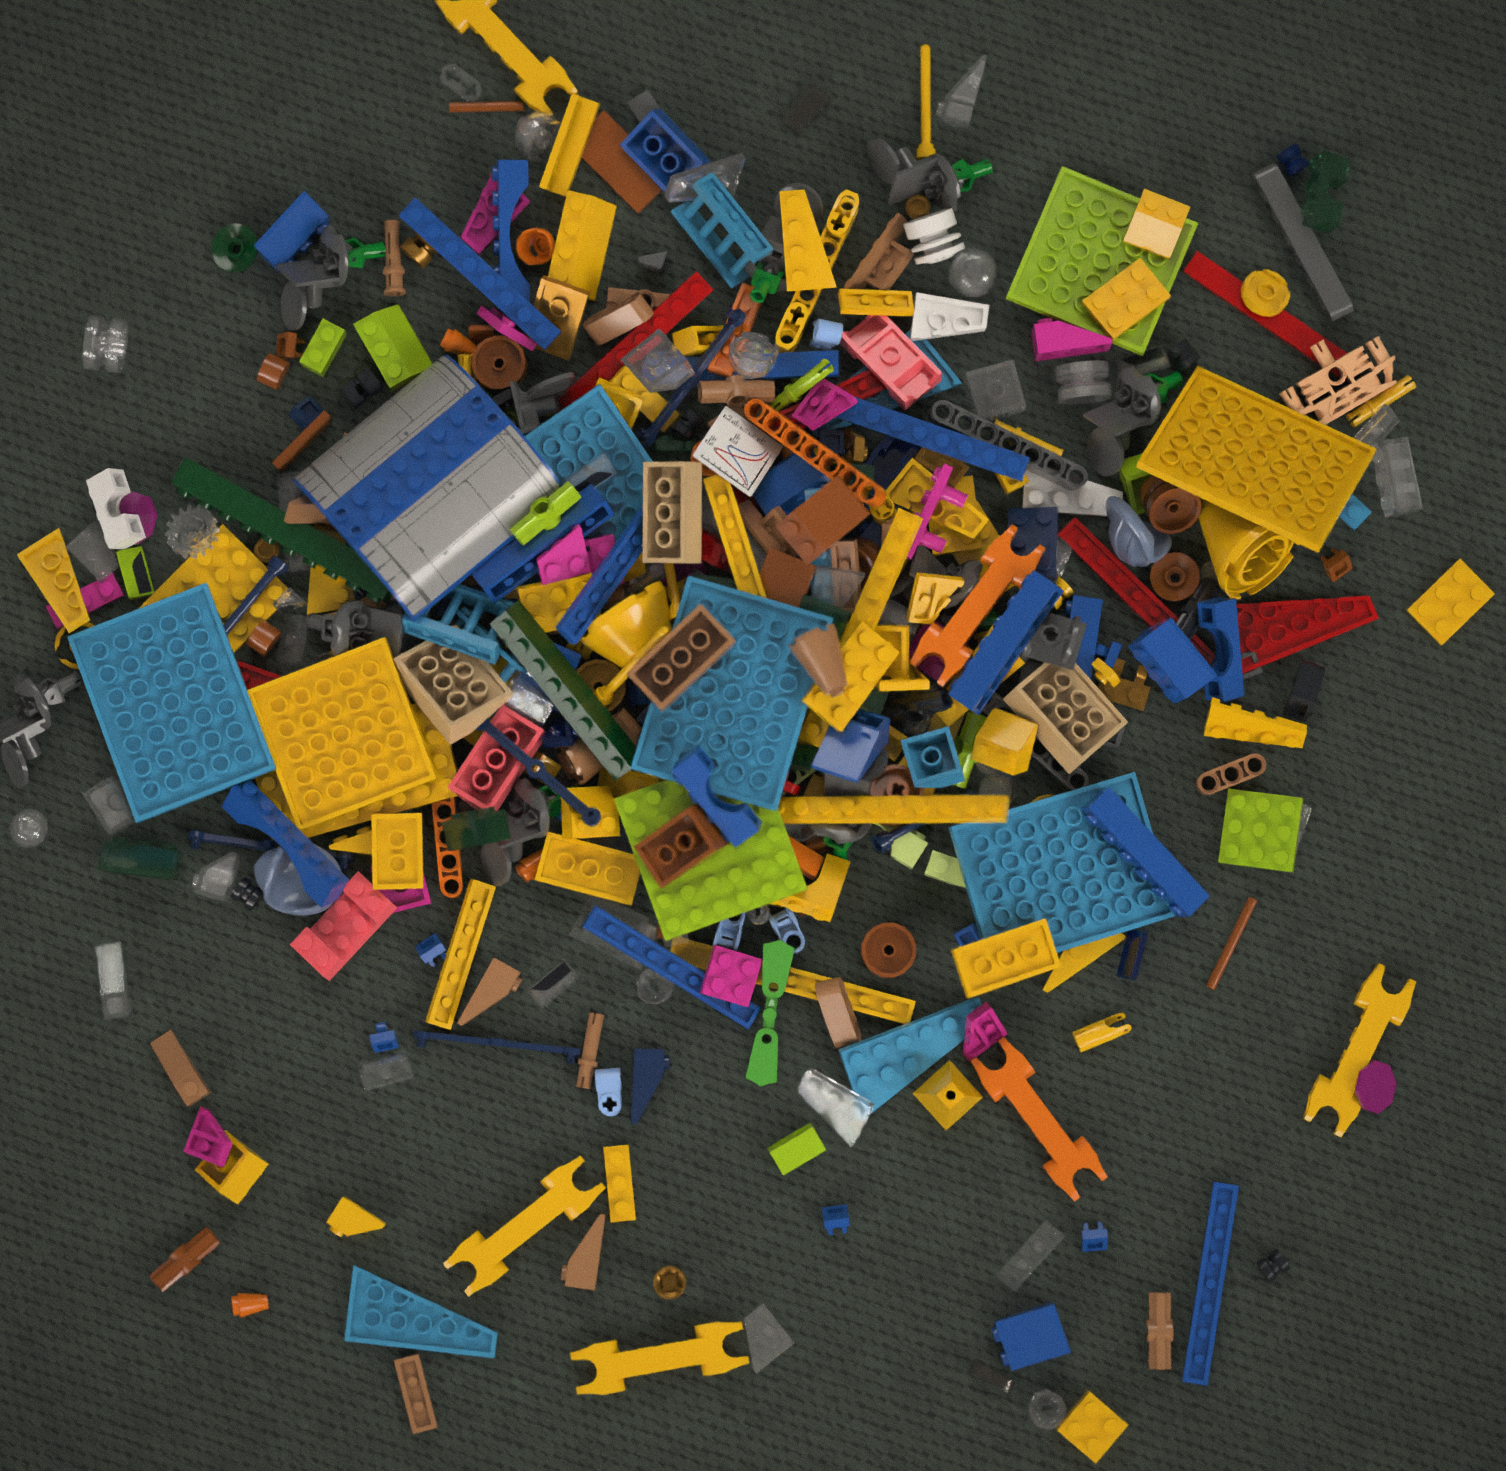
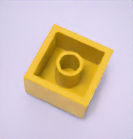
M1087 1390L1055 1429L1094 1463H1097L1126 1429L1128 1424Z

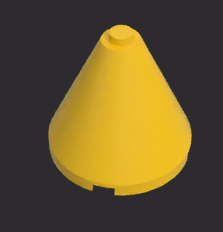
M1200 499L1201 513L1198 519L1219 586L1230 598L1241 599L1239 594L1247 592L1250 596L1259 592L1277 578L1294 557L1290 550L1294 543L1300 544L1207 500Z
M657 581L644 588L645 591L629 596L594 620L587 629L589 632L583 634L580 638L582 644L623 669L661 627L667 626L670 632L672 631L667 589L663 583Z

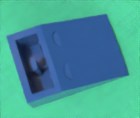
M859 708L842 732H838L830 726L811 768L858 783L888 743L890 718Z

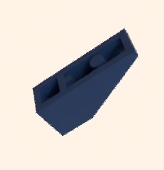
M634 1048L631 1124H637L664 1076V1070H669L670 1055H665V1050Z

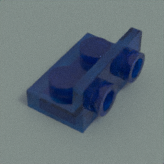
M564 717L555 718L550 722L542 737L543 748L573 746L579 735Z

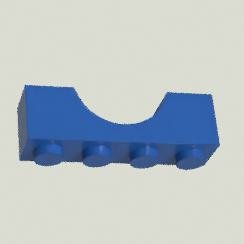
M1215 597L1197 602L1199 627L1206 629L1212 635L1215 643V659L1211 668L1217 676L1205 685L1206 700L1211 701V698L1214 697L1220 699V702H1226L1243 697L1245 695L1236 598Z
M698 745L675 762L672 768L673 777L678 784L686 787L692 801L695 804H700L705 810L707 819L720 828L722 837L728 843L731 842L736 848L759 831L762 821L747 803L728 804L720 800L713 793L709 777L715 764Z

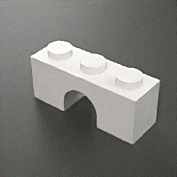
M107 468L86 480L89 495L93 500L96 516L101 524L104 540L109 549L123 550L146 538L139 515L121 514L119 510L121 499L131 492L124 470Z

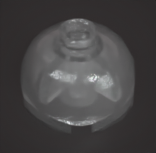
M535 111L522 117L517 123L514 137L518 150L532 162L543 160L539 156L549 146L552 151L561 122L552 115L542 111Z
M968 248L960 251L952 259L948 277L951 286L957 293L965 297H979L987 294L993 288L997 280V266L988 252L980 248Z
M742 332L741 337L736 338L735 335L730 342L728 350L730 365L735 372L746 379L764 377L773 370L779 354L778 345L774 343L773 346L769 343V337L756 332Z

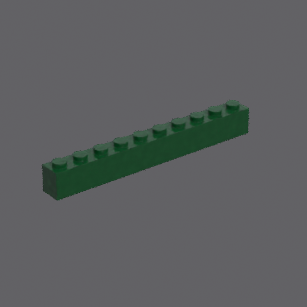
M185 457L171 482L177 488L176 493L186 499H189L190 496L198 499L196 504L208 511L211 507L218 510L219 513L217 515L228 522H231L232 519L240 522L238 527L252 534L253 530L260 533V539L270 545H273L274 542L282 546L281 551L292 557L295 554L303 557L302 562L314 569L317 565L325 569L323 574L334 580L340 577L346 581L344 585L355 592H358L360 588L367 592L366 597L373 602L379 604L380 601L388 604L392 597L391 592L352 548L308 524H287L284 521L285 511Z

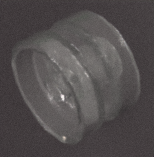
M91 315L89 317L83 343V366L85 369L98 371L104 363L107 372L119 374L122 372L128 340V324L126 319L113 318L107 326V321L103 316Z
M1099 360L1080 361L1055 367V381L1065 384L1057 389V401L1059 404L1096 403L1112 397L1111 384L1102 381L1110 375L1108 362Z

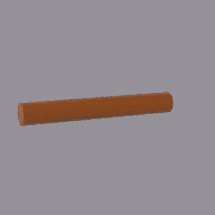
M523 101L449 102V111H523Z

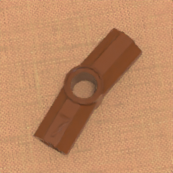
M205 1227L187 1244L184 1243L176 1249L164 1264H161L149 1275V1278L163 1293L182 1276L188 1275L221 1242L208 1227Z

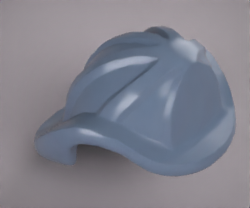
M1116 496L1107 498L1105 506L1106 514L1110 521L1109 539L1119 559L1133 567L1148 566L1150 563H1156L1162 559L1171 548L1172 540L1170 535L1155 529L1151 522L1142 521L1129 504Z
M315 845L341 871L337 861L326 850ZM281 846L267 851L255 863L254 873L257 884L263 891L265 902L271 908L291 915L305 916L323 912L333 904L331 903L321 908L305 892L295 865Z

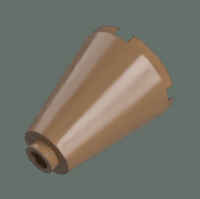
M834 624L826 625L828 630L821 631L820 627L794 639L796 645L792 643L788 645L790 651L824 695H831V698H834L845 692L844 688L848 686L837 629Z
M580 736L561 740L555 744V749L560 747L561 753L557 754L558 759L568 778H575L577 781L574 784L576 787L583 786L604 768Z

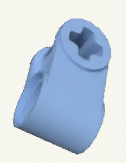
M819 318L814 320L813 340L810 341L809 346L830 350L840 343L843 332L842 323Z
M786 908L774 915L768 914L767 918L780 940L786 943L790 936L799 937L801 944L794 950V954L800 953L805 946V939L793 911Z
M742 913L741 918L735 922L729 919L720 921L713 945H721L737 951L745 913ZM722 936L733 938V941L724 939Z
M620 1067L595 1069L598 1106L600 1111L607 1116H615L622 1109ZM608 1098H612L613 1102H617V1106H614L611 1112H609L608 1108L604 1107V1103L608 1102Z

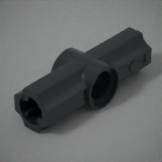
M1204 577L1192 597L1190 596L1178 614L1180 617L1175 622L1190 641L1197 629L1200 628L1197 602L1218 597L1222 590L1218 581L1213 578Z
M946 688L928 692L908 690L905 697L879 703L878 712L880 715L890 718V722L903 719L911 722H920L924 720L927 714L946 711L952 708L953 700L948 695L950 691Z

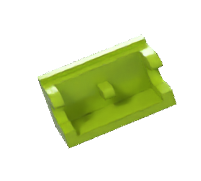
M811 1123L767 1147L783 1175L826 1151Z

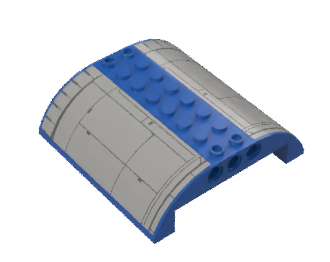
M446 354L441 356L291 480L297 489L309 498L391 592L399 606L413 622L515 538L510 529L531 512V504L536 499L541 497L548 498L563 486L547 463L513 422L455 360Z

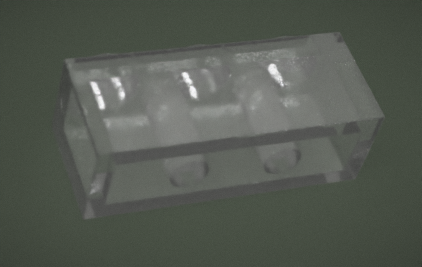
M1408 437L1382 440L1370 445L1377 449L1372 461L1374 463L1376 483L1379 487L1381 507L1385 518L1411 514L1422 510L1423 506Z

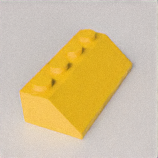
M567 191L548 277L590 291L588 300L595 301L616 205L592 195Z

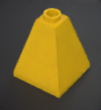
M950 1060L913 1092V1095L945 1130L949 1129L983 1098ZM952 1090L955 1092L953 1100L946 1098L947 1091Z

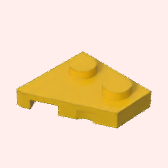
M917 572L906 620L911 623L932 625L939 616L940 611L951 601L950 596L958 586L961 588L964 585V579L956 576Z

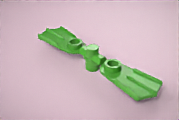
M780 939L764 943L762 990L768 997L766 998V1006L763 1011V1027L765 1028L760 1029L756 1034L746 1074V1079L753 1081L759 1086L777 1082L778 1035L772 1029L774 1028L777 1016L778 999L776 998L781 997L785 991L795 950L794 947ZM776 983L779 988L777 991H771L769 985ZM765 1034H769L772 1038L768 1043L762 1040V1036Z

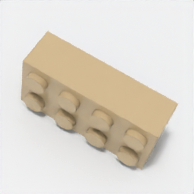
M643 462V563H701L702 462Z

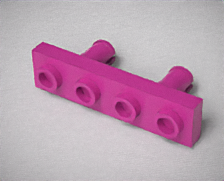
M943 464L941 468L936 467L931 477V481L934 482L931 491L926 489L920 503L924 504L921 513H915V515L923 518V521L907 555L908 559H912L917 546L920 545L938 553H942L947 540L928 532L926 526L938 500L941 501L943 499L962 508L967 499V494L948 486L947 481L953 470L951 466Z

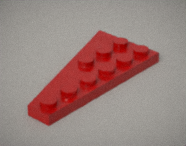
M1370 596L1236 604L1241 654L1248 651L1256 652L1259 662L1254 664L1252 656L1241 659L1242 673L1244 674L1379 619Z

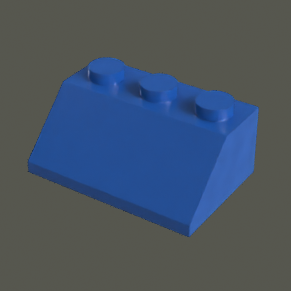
M662 109L651 110L620 144L626 153L670 198L692 182L711 162Z
M303 191L255 243L254 247L258 254L281 274L276 268V264L296 262L295 258L301 252L305 254L312 247L313 238L317 234L321 236L324 227L329 225L330 218Z
M812 451L811 457L814 458L817 455ZM793 453L767 471L752 495L765 515L775 507L780 506L788 516L805 502V489L822 488L831 479Z
M1171 617L1145 629L1128 646L1134 658L1144 666L1150 678L1157 682L1164 695L1173 704L1187 699L1217 676Z

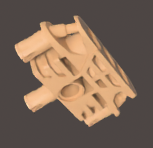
M1377 336L1365 343L1377 363L1376 366L1367 360L1369 357L1363 353V346H1359L1339 359L1334 360L1323 339L1310 347L1322 368L1296 383L1297 387L1301 388V394L1306 397L1307 406H1303L1293 386L1282 391L1279 395L1288 408L1307 416V413L1314 411L1319 419L1318 422L1326 425L1397 383L1396 380L1392 381L1395 355L1390 357L1380 337ZM1333 367L1339 369L1341 373L1339 380L1336 382L1331 381L1328 377V372ZM1369 368V373L1363 375L1357 380L1353 378L1354 376ZM1381 370L1385 374V383L1381 384L1376 375ZM1347 378L1350 384L1334 392L1331 385H1340ZM1325 393L1329 394L1326 398L1313 404L1312 401Z

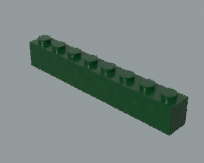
M517 601L493 620L490 625L616 781L631 770L637 747L523 604Z

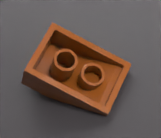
M837 475L777 524L776 528L806 565H809L862 522L870 513L843 479Z
M695 804L636 844L634 848L660 889L718 853L729 843L722 837L718 826L707 819L705 810L700 804Z

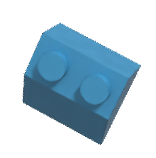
M949 726L901 740L914 787L943 788L965 781Z

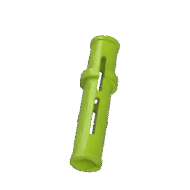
M822 359L820 363L795 383L788 384L784 391L775 397L773 402H770V405L774 407L780 402L781 404L775 409L781 412L791 403L798 402L804 393L834 371L832 364L823 370L830 362L827 359Z

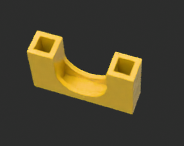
M827 853L818 879L807 886L808 890L770 904H778L789 908L793 912L810 915L816 920L830 922L851 861Z

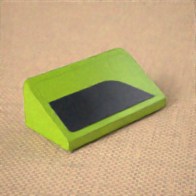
M142 546L116 551L129 599L134 600L152 595L155 591Z

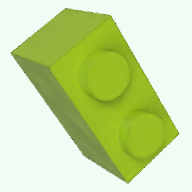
M322 319L299 361L300 364L324 378L347 336L346 331Z

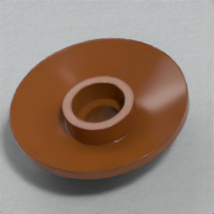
M1171 552L1153 564L1150 572V581L1152 588L1161 598L1168 601H1182L1196 591L1200 581V572L1197 564L1191 557L1183 553ZM1173 574H1177L1180 577V580L1176 583L1170 580Z

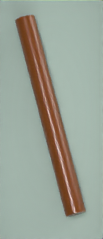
M1248 897L1206 987L1215 991L1255 908L1256 899Z

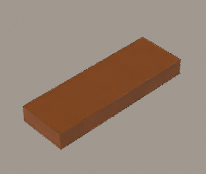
M324 410L272 464L280 472H283L332 422L331 416Z

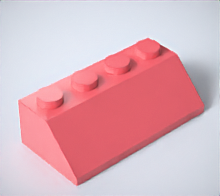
M505 705L498 709L490 721L492 725L531 758L546 738L544 729ZM484 731L448 785V789L471 807L493 819L526 767Z

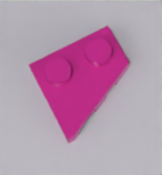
M484 306L480 307L477 314L497 331L529 350H534L537 343L516 328V323L506 317L504 313L495 307H492L491 310Z
M823 378L811 388L791 417L814 431L856 405L858 400L853 395Z
M579 524L575 525L572 528L573 530L562 540L556 541L550 550L543 552L536 558L540 580L543 585L591 572L582 529Z
M987 1001L966 1016L963 1055L969 1062L1008 1034Z
M200 1106L183 1152L224 1167L233 1143L211 1111Z

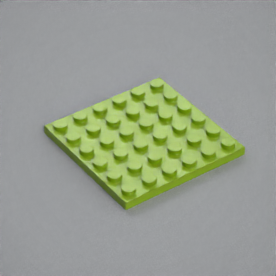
M1062 166L1006 299L1057 321L1108 337L1081 304L1082 300L1139 258L1143 260L1169 293L1198 223L1186 218L1170 259L1125 243L1123 241L1140 198ZM1165 302L1113 340L1112 344L1143 356Z
M664 780L614 799L665 941L808 890L779 809L775 812L748 804L749 807L762 821L758 832L736 848L730 842L729 845L660 889L634 846L685 809L695 805L689 796V791L684 785ZM715 794L720 800L728 804L737 805L745 803Z

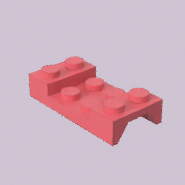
M867 315L865 320L854 329L842 332L839 344L855 360L858 358L888 389V394L904 410L908 409L942 381V372L888 316Z
M359 871L346 884L343 890L344 893L311 929L306 927L290 944L328 981L337 974L398 908L379 890H373V884Z

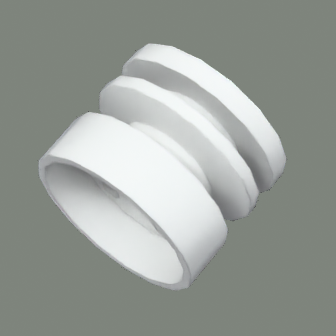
M952 208L937 211L903 224L908 240L920 239L921 242L911 249L912 253L922 250L924 254L914 258L916 264L939 262L965 249L963 242L955 244L951 242L961 237V233L949 234L947 230L957 224Z

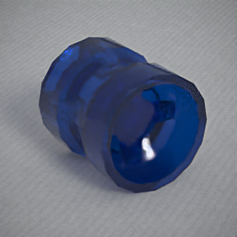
M1297 143L1276 156L1278 161L1285 165V172L1289 178L1310 165L1307 158L1301 155V149Z

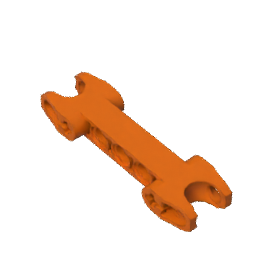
M1013 524L992 542L980 561L986 564L989 569L945 628H941L934 622L920 639L919 645L909 662L910 665L916 668L928 656L941 658L945 668L937 684L942 688L963 670L966 662L973 656L975 651L966 646L967 642L1012 583L1021 589L1023 579L1028 574H1031L1033 570H1036L1039 560L1046 550L1040 544L1027 556L1016 555L1010 547L1018 531V528Z
M1002 1037L998 1040V1043L1006 1053V1063L1001 1069L996 1071L989 1070L977 1057L970 1062L976 1070L982 1086L995 1103L1006 1096L1015 1106L1016 1111L1024 1122L1029 1125L1033 1134L1043 1144L1051 1157L1042 1167L1053 1182L1075 1202L1080 1198L1072 1182L1073 1175L1077 1170L1082 1168L1091 1169L1101 1181L1105 1180L1108 1176L1104 1172L1097 1154L1083 1136L1072 1143L1027 1082V1079L1036 1072L1024 1055L1016 1050L1005 1037Z

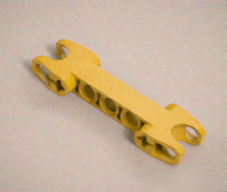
M434 0L442 10L446 20L459 34L462 35L469 27L476 34L479 33L484 38V42L488 47L501 56V60L505 65L518 74L517 77L522 82L514 88L515 93L528 107L541 114L546 120L550 121L554 117L544 101L547 91L552 88H561L570 96L572 93L578 95L577 89L568 78L565 70L554 58L549 56L541 63L490 10L498 2L497 0Z
M847 189L839 194L820 236L823 246H830L834 250L832 255L827 256L831 270L858 212V194ZM848 203L851 204L853 208L851 210H845L841 207V205ZM840 224L841 228H839L837 231L834 230L837 227V225ZM811 289L810 291L814 294V297L809 301H805L800 297V293L804 290L795 292L776 333V352L786 353L796 350L823 289ZM797 315H800L801 318L799 317L797 321L794 322L793 317L795 318ZM783 336H790L793 341L785 344L780 339Z
M1377 963L1370 976L1361 985L1353 1004L1364 1010L1360 1016L1361 1022L1358 1027H1355L1349 1039L1351 1042L1347 1050H1344L1338 1062L1340 1065L1337 1071L1333 1072L1331 1079L1321 1074L1318 1075L1309 1093L1307 1107L1302 1118L1311 1122L1321 1107H1333L1339 1117L1333 1134L1338 1137H1342L1361 1109L1355 1092L1359 1071L1369 1063L1388 1022L1400 1026L1410 1007L1416 981L1408 979L1400 993L1395 995L1388 994L1381 984L1385 966Z
M581 1155L573 1161L556 1168L540 1182L548 1192L486 1240L478 1230L462 1242L456 1251L443 1263L447 1269L460 1261H469L475 1266L477 1271L476 1279L464 1290L468 1296L483 1287L491 1285L509 1271L502 1259L555 1217L564 1212L572 1221L590 1207L595 1198L606 1189L603 1183L596 1185L588 1191H579L574 1187L572 1174L585 1161Z
M716 1321L695 1325L696 1338L682 1342L665 1343L660 1346L638 1348V1350L619 1352L617 1340L594 1343L584 1349L570 1352L571 1360H590L597 1369V1377L592 1383L576 1387L577 1395H604L626 1390L624 1378L701 1364L703 1376L725 1373L736 1367L749 1364L748 1356L730 1357L722 1348L723 1339L726 1335L743 1329L742 1321Z

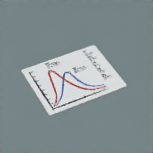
M725 406L694 452L693 457L751 497L783 446L732 409Z

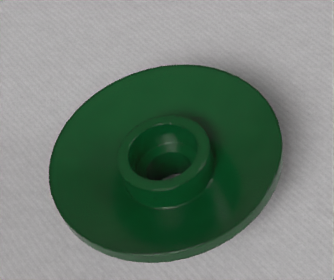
M235 223L223 227L216 234L212 243V256L215 263L221 269L231 273L247 269L254 262L258 253L254 247L258 241L255 233L243 224ZM241 246L240 252L236 254V247Z

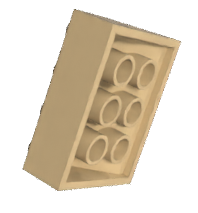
M456 624L452 626L457 629H460ZM427 640L394 658V663L407 693L450 745L472 733L513 696V692L487 661Z
M1043 663L1003 698L1017 716L1038 724L1037 739L1068 774L1128 723L1076 663L1074 670Z

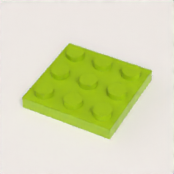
M1228 789L1218 863L1293 873L1303 798Z

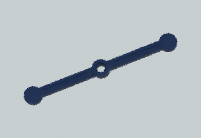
M727 309L729 312H725V315L728 316L726 325L694 368L685 374L682 384L651 426L646 430L642 427L638 429L642 433L637 431L636 434L640 437L639 442L644 447H649L655 442L657 433L689 390L696 387L699 381H701L702 373L735 328L744 322L746 314L741 309Z
M489 717L476 728V730H484L526 767L529 777L533 779L539 778L580 813L585 825L594 827L600 823L601 814L598 809L594 807L588 808L545 770L544 763L541 760L529 757L492 725ZM534 765L540 767L538 772L532 771Z
M194 830L188 831L187 839L192 841L190 848H196V850H199V845L202 842L258 849L266 852L280 846L274 840L256 841L206 834ZM326 850L336 861L340 862L341 870H343V865L344 871L348 870V864L354 862L355 855L352 853Z
M414 1031L413 1037L418 1039L417 1047H421L422 1042V1047L426 1048V1040L437 1039L566 1054V1063H570L572 1058L571 1064H575V1057L581 1055L582 1050L513 1042L498 1038L486 1039Z

